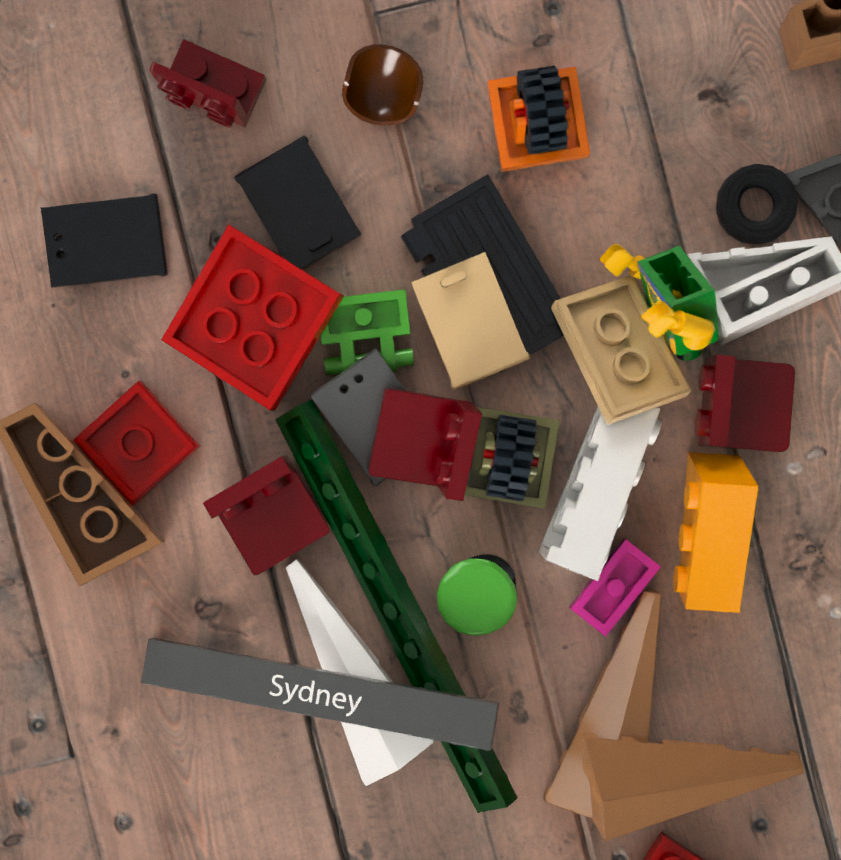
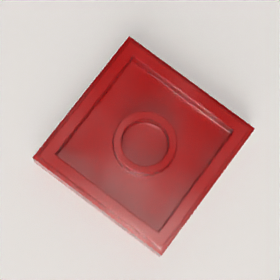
M139 380L73 439L132 506L143 499L200 447L148 387Z

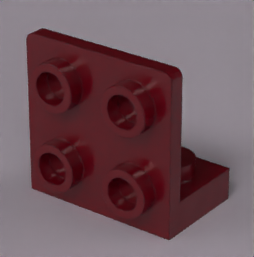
M184 39L170 69L156 62H152L149 69L158 82L157 88L167 94L165 98L169 102L187 110L191 109L192 104L208 112L207 118L228 128H231L233 122L246 127L266 82L264 74Z
M386 388L383 393L368 467L369 474L374 477L437 486L446 499L464 501L482 413L469 401Z
M287 455L277 458L203 502L211 518L219 516L253 575L261 574L330 532V527Z

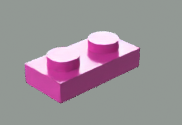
M623 538L609 555L599 580L590 579L569 608L606 637L661 566L627 539Z

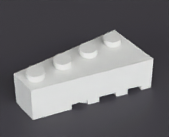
M597 406L538 550V553L545 560L593 580H599L601 571L608 559L616 530L620 527L628 508V503L626 502L632 486L635 487L638 484L643 473L645 462L642 461L646 447L648 444L652 446L659 434L662 421L657 419L660 408L656 407L607 425Z

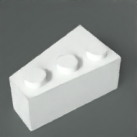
M832 237L774 243L769 247L745 249V247L732 248L727 252L701 254V252L687 254L715 290L719 336L717 342L719 346L841 290V253Z

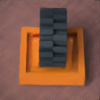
M553 65L518 71L517 76L488 80L487 89L501 172L584 159L590 156L576 66L557 69Z

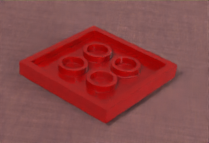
M228 224L161 340L268 410L275 411L344 295L236 227Z

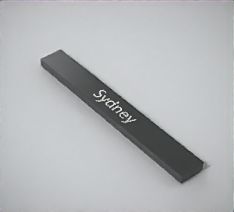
M158 638L148 639L141 679L143 684L489 751L493 747L500 703Z

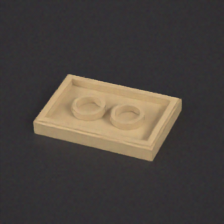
M631 275L555 300L551 306V310L607 425L684 398L691 392L664 336L662 335L657 338L652 335L648 330L650 325L640 317L649 309V306L635 278Z

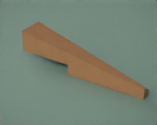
M643 589L639 594L640 600L629 623L624 624L620 632L621 640L611 661L606 662L578 720L579 728L568 751L564 750L559 760V770L551 786H547L543 799L546 803L592 819L590 781L583 768L581 734L594 733L598 738L620 740L621 736H630L638 742L649 741L661 594L656 590Z
M594 733L581 734L583 768L590 781L592 819L604 841L804 773L800 756L796 751L788 750L787 754L766 753L763 749L750 747L749 751L730 750L722 744L662 739L661 743L638 742L630 736H621L620 740L598 738Z

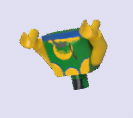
M613 244L599 258L605 267L616 277H619L629 267V275L642 280L649 309L640 317L650 325L648 330L652 335L657 338L662 335L664 336L668 346L678 359L683 361L696 359L701 355L703 348L715 343L719 338L715 290L680 246L673 247L648 258L640 255L634 258L621 245Z

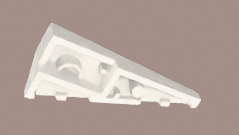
M299 558L288 565L286 570L321 668L393 682L379 665V660ZM341 722L361 779L366 786L398 771L434 743L432 739Z

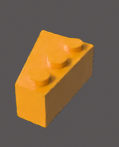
M687 453L683 524L680 525L678 538L681 557L680 565L675 566L673 574L674 592L680 593L685 609L740 613L758 493V484L740 455Z

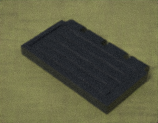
M488 174L411 219L414 228L401 235L403 242L416 263L430 256L435 261L421 270L424 277L486 252L522 343L529 355L564 336L551 310L553 302L561 298Z

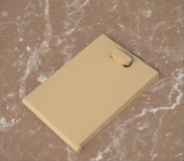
M486 252L411 282L450 377L453 390L530 359V355L522 343Z

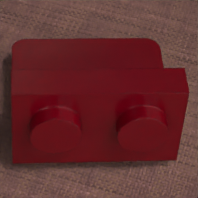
M717 354L706 357L705 364L701 365L698 381L699 390L703 391L702 408L697 410L695 418V435L699 436L698 445L772 452L786 451L790 442L795 383L794 367L786 363L735 359V356Z

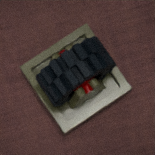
M477 407L482 413L465 496L546 509L560 420Z

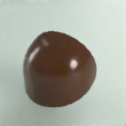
M384 44L365 46L356 51L350 59L342 88L343 101L354 116L367 123L379 126L401 124L409 120L417 110L423 89L422 70L418 63L401 49Z

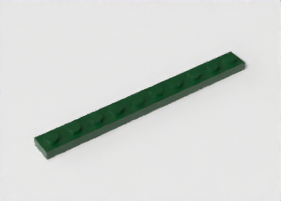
M313 399L298 405L276 418L275 420L411 685L466 696ZM441 741L477 813L506 808L518 798L493 748L489 751Z

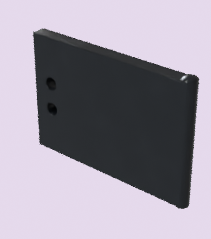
M306 136L300 137L234 176L235 181L241 185L282 257L301 269L310 266L361 236L356 224L309 146Z
M152 193L148 196L41 208L52 288L158 275L164 277L168 275L157 194Z

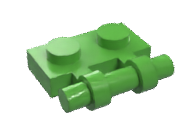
M405 289L343 297L321 334L322 345L340 343L341 356L324 358L326 376L340 374L368 354L355 355V341L380 339L381 352L379 353L392 372H397V367L414 365L412 348L395 350L393 337L411 335Z

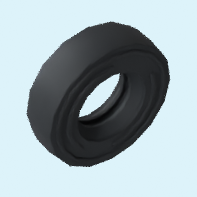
M752 164L739 168L725 179L717 194L716 212L719 223L729 236L741 243L759 245L777 239L789 229L796 217L798 198L794 184L785 173L770 165ZM761 188L771 196L773 208L767 219L752 221L742 213L740 201L746 190Z

